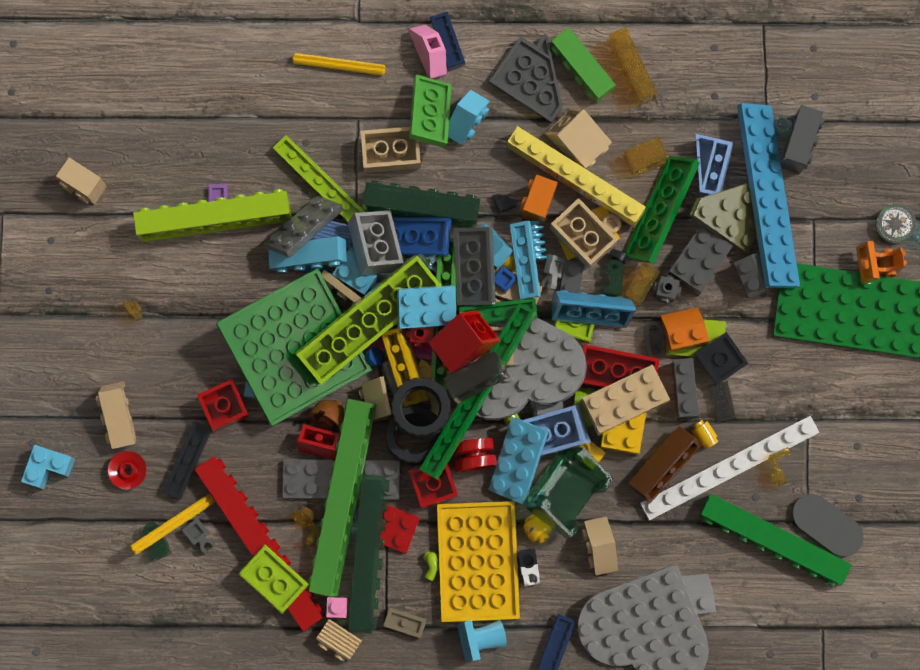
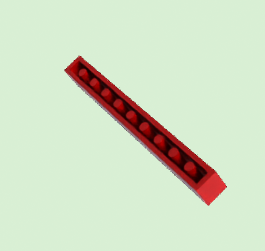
M213 456L195 468V471L253 557L264 545H267L288 566L292 564L285 554L282 556L278 551L281 547L275 538L271 540L267 533L270 531L265 523L262 522L260 524L256 518L259 514L253 506L249 508L245 502L248 500L247 496L242 490H237L235 487L237 481L232 474L227 475L224 470L227 467L221 458L217 460ZM308 587L288 607V610L302 631H306L322 620L323 616L321 614L324 613L318 603L314 604L311 600L313 595L309 592Z

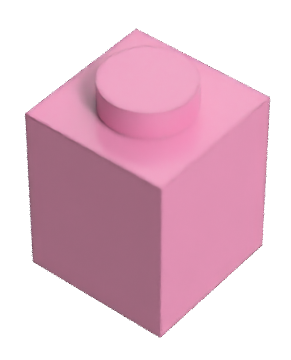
M327 597L326 617L347 618L348 598Z

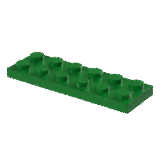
M668 157L648 200L645 212L640 218L624 254L629 257L628 260L654 265L700 164L699 161L684 157Z

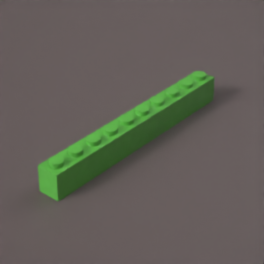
M348 399L344 406L345 417L340 426V441L336 445L337 456L332 465V479L328 484L329 495L324 504L325 515L320 523L321 534L316 543L318 549L312 563L314 569L309 578V592L329 597L338 596L377 404Z

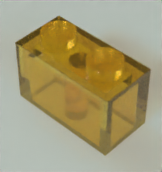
M657 136L625 150L623 157L631 174H638L639 176L648 172V169L653 166L655 168L663 166L665 161H667L668 154L660 137Z
M643 262L623 297L631 299L635 306L640 307L660 271Z

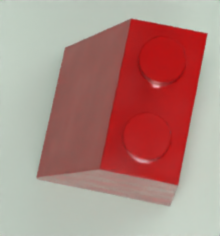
M477 310L459 313L428 343L432 347L434 354L442 360L445 369L450 371V373L463 370L501 340Z

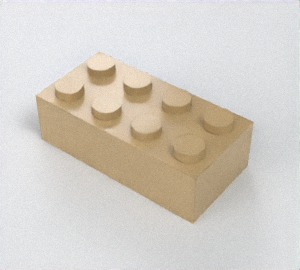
M651 365L583 397L581 402L599 436L668 403L670 398L654 366Z

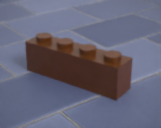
M678 426L676 430L671 432L669 438L657 448L654 455L644 463V466L638 473L632 476L628 484L637 494L651 504L701 447L696 437Z

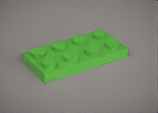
M416 74L413 82L409 139L443 148L447 146L452 84Z

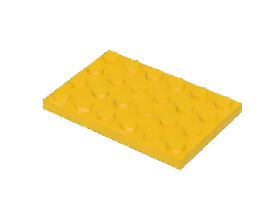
M515 501L437 504L441 621L520 619Z

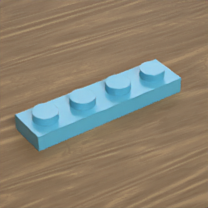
M530 221L510 224L520 299L541 297Z

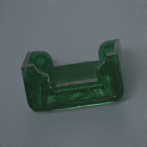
M584 447L566 449L555 457L523 501V506L565 538H571L578 531V523L575 521L576 517L594 493H603L609 488L613 477Z

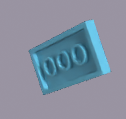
M512 417L488 490L520 504H525L549 431Z

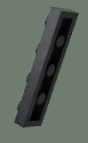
M194 421L163 489V493L179 500L182 499L212 433L210 427Z

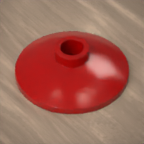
M122 451L116 454L108 465L109 479L116 487L124 490L138 487L142 484L147 474L145 460L133 451ZM128 467L132 469V472L130 474L125 473V470Z

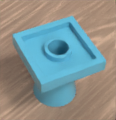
M472 620L457 624L465 663L480 660L479 650L506 647L507 645L505 630L500 620L476 629L473 628Z

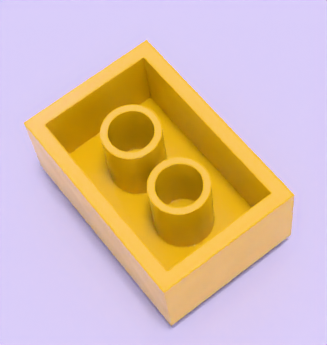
M646 413L603 433L600 449L638 456Z

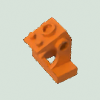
M867 241L856 247L862 283L868 284L879 279V275L895 277L907 265V261L904 260L905 251L902 250V247L894 251L892 249H884L881 253L875 252L874 241Z

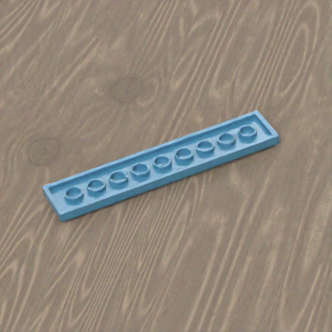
M741 103L737 105L765 288L800 287L772 106Z

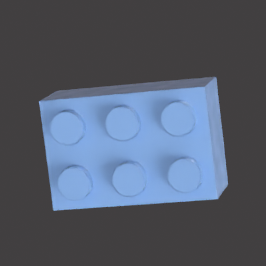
M574 405L523 420L549 431L541 456L591 443L581 405Z

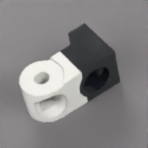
M535 548L517 551L524 587L540 584Z

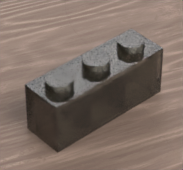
M494 351L485 354L483 358L468 363L466 367L450 373L449 376L443 379L451 398L460 404L509 378V374L502 358Z

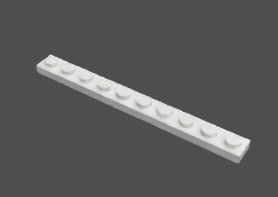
M811 416L659 493L651 504L645 500L640 505L647 519L651 520L820 432Z

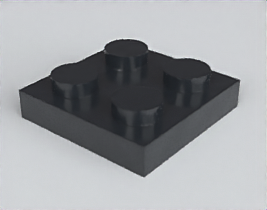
M727 332L694 354L715 385L720 384L748 364Z

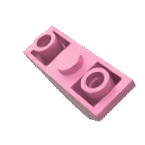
M427 25L410 28L408 32L428 78L434 79L446 76V49L439 33Z

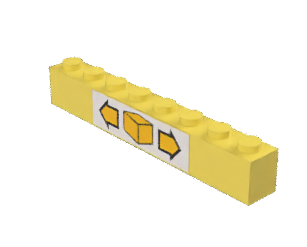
M517 126L507 141L508 149L600 207H603L608 212L617 215L635 228L646 209L644 205Z

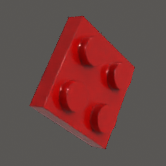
M384 503L370 540L406 554L420 517Z

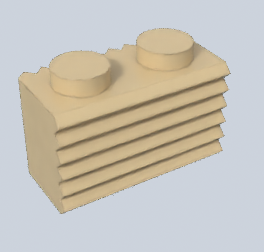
M328 619L316 638L320 641L318 643L320 647L326 651L329 648L336 652L334 656L343 662L345 659L350 661L362 642L361 639Z

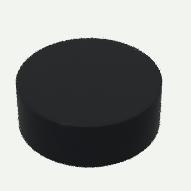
M612 249L609 253L611 260L622 265L626 264L629 258L626 254L616 249Z

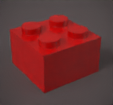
M233 379L197 394L211 429L214 432L250 417Z
M448 463L438 480L419 470L420 467L409 471L421 510L458 497Z

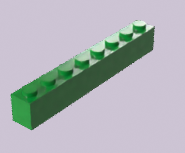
M713 494L708 496L699 514L703 518L702 521L711 526L714 523L720 526V531L729 535L732 532L738 535V540L744 543L750 541L755 544L754 547L762 552L768 550L773 553L772 557L780 561L785 559L790 562V566L798 570L803 568L808 571V575L817 579L821 577L825 579L826 584L832 587L843 585L852 566L851 563Z

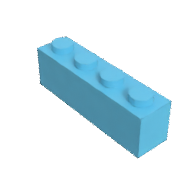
M338 236L309 240L290 258L268 249L269 269L277 271V274H286L288 270L305 271V268L311 267V269H321L323 265L337 267L340 266V263L347 262L346 239Z

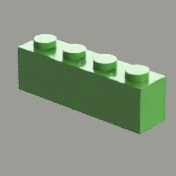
M567 28L551 41V52L555 57H560L563 61V67L568 72L571 71L573 73L574 80L579 86L582 85L586 89L585 93L590 100L594 99L598 103L615 90L616 84L570 28Z

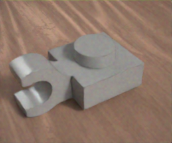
M548 254L544 273L547 276L541 282L543 288L556 289L557 278H562L566 260Z

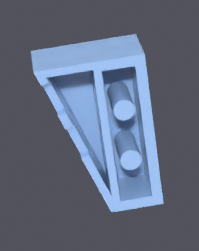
M696 134L697 161L700 162L698 166L700 198L722 191L733 150V142Z

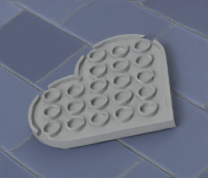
M539 318L533 319L514 351L513 366H505L476 416L485 420H500L517 414L525 407L528 401L541 405H552V403L565 401L572 397L581 387L586 375L587 364L580 344L568 333ZM507 322L489 324V326L505 327ZM467 366L458 372L456 384L460 399L464 396L481 366Z
M677 563L594 594L585 603L578 621L580 640L586 651L602 663L612 666L633 664L635 670H704L709 653L708 640Z

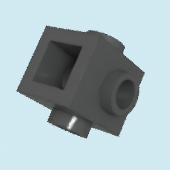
M671 275L661 276L659 281L655 280L653 292H656L654 298L659 299V302L673 303L675 298H679L681 293L680 281L675 280L676 277ZM665 286L672 287V289L668 291L665 289Z

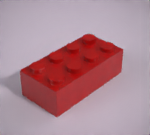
M584 344L582 347L587 368L581 386L602 389L651 365L658 372L660 361L658 358Z

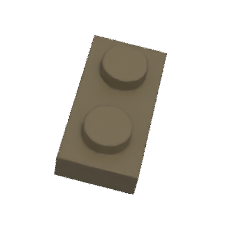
M389 607L384 627L421 638L427 619Z

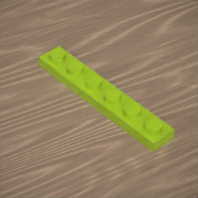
M287 135L273 147V150L321 197L341 204L343 211L340 215L347 222L355 213L365 212Z

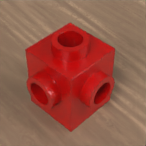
M434 326L407 328L406 338H410V342H414V346L425 347V343L431 341L434 336ZM418 329H422L424 331V334L422 336H418L416 334V331Z

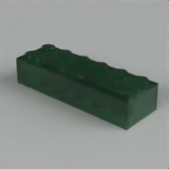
M377 180L366 182L363 199V210L365 212L391 211L392 217L451 218V226L477 227L480 199L475 195L466 194L465 196H458L456 192L449 191L445 194L439 193V190L436 189L424 191L416 186L404 188L397 183L384 185L381 181Z

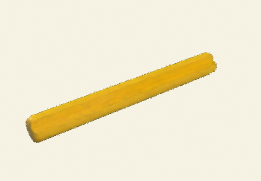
M294 53L293 63L298 65L381 76L385 74V65L299 53Z
M207 494L130 546L131 551L137 555L211 506L215 502L213 497Z

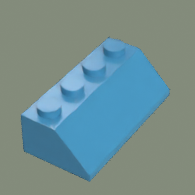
M561 290L556 291L552 298V320L627 328L636 311L632 300L622 296L608 297L603 294L589 295L584 292L570 293Z

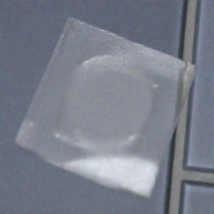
M613 328L594 330L595 346L607 349L615 348Z

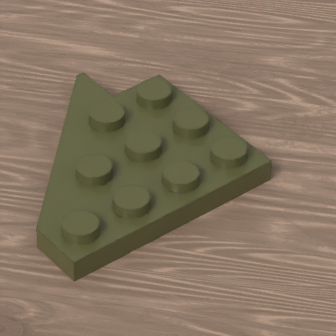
M749 182L696 199L689 215L742 253H749L757 235Z

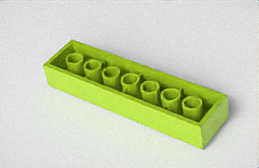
M276 189L268 194L256 192L253 193V196L236 195L233 199L220 197L212 202L199 200L195 202L196 204L178 203L176 207L163 205L158 206L155 210L142 208L138 212H134L136 235L144 243L285 223L292 218L290 200L287 191Z
M413 255L294 354L317 382L322 385L398 322L397 289L442 285L418 255Z

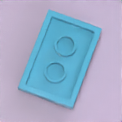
M456 286L397 289L398 328L446 326L456 317Z

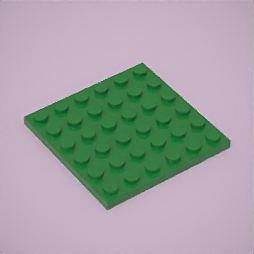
M318 268L216 322L221 335L270 426L279 423L371 371L363 352H361L321 385L294 354L342 315Z

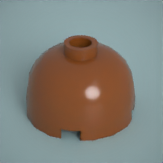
M322 400L312 408L308 417H311L310 422L316 428L340 433V426L345 417L344 407L338 400Z

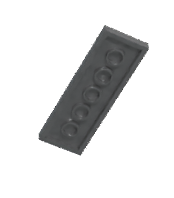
M283 459V499H327L329 495L328 484L332 479L334 460ZM365 460L357 499L399 500L400 461Z

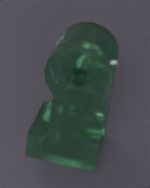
M613 259L606 266L608 285H603L602 294L608 297L622 296L623 264L621 261Z
M154 522L147 523L143 529L144 535H147L159 527V525ZM164 536L153 543L152 548L154 551L149 553L154 562L172 554L166 537Z

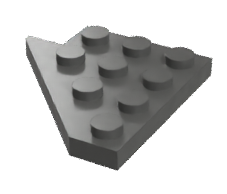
M544 34L537 46L520 36L490 79L489 84L552 124L562 110V102L548 36Z

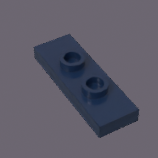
M448 12L431 16L430 21L433 30L439 33L446 49L447 70L465 65V60Z
M557 614L537 667L538 670H558L576 620Z

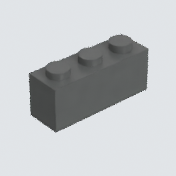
M693 358L673 360L671 365L677 420L697 418L699 413Z

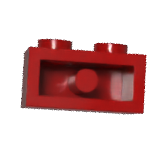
M303 424L298 438V451L335 461L337 456L336 445L340 441L341 434Z

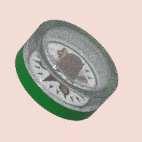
M890 204L878 214L875 221L876 232L881 239L888 243L897 244L904 242L915 231V215L910 208L903 204Z

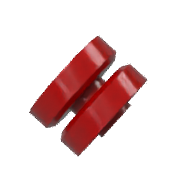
M477 438L460 442L453 456L465 458L454 462L455 472H471L497 466L496 455L483 454L494 449L493 438Z

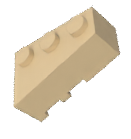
M124 381L101 386L98 396H96L97 405L102 407L103 414H101L102 425H106L108 431L105 433L107 444H111L112 449L132 445L136 442L132 416H130L128 409L129 402L123 388L125 387Z

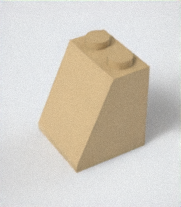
M569 108L544 133L572 161L585 169L591 167L596 162L595 159L599 155L604 154L612 143L584 109Z

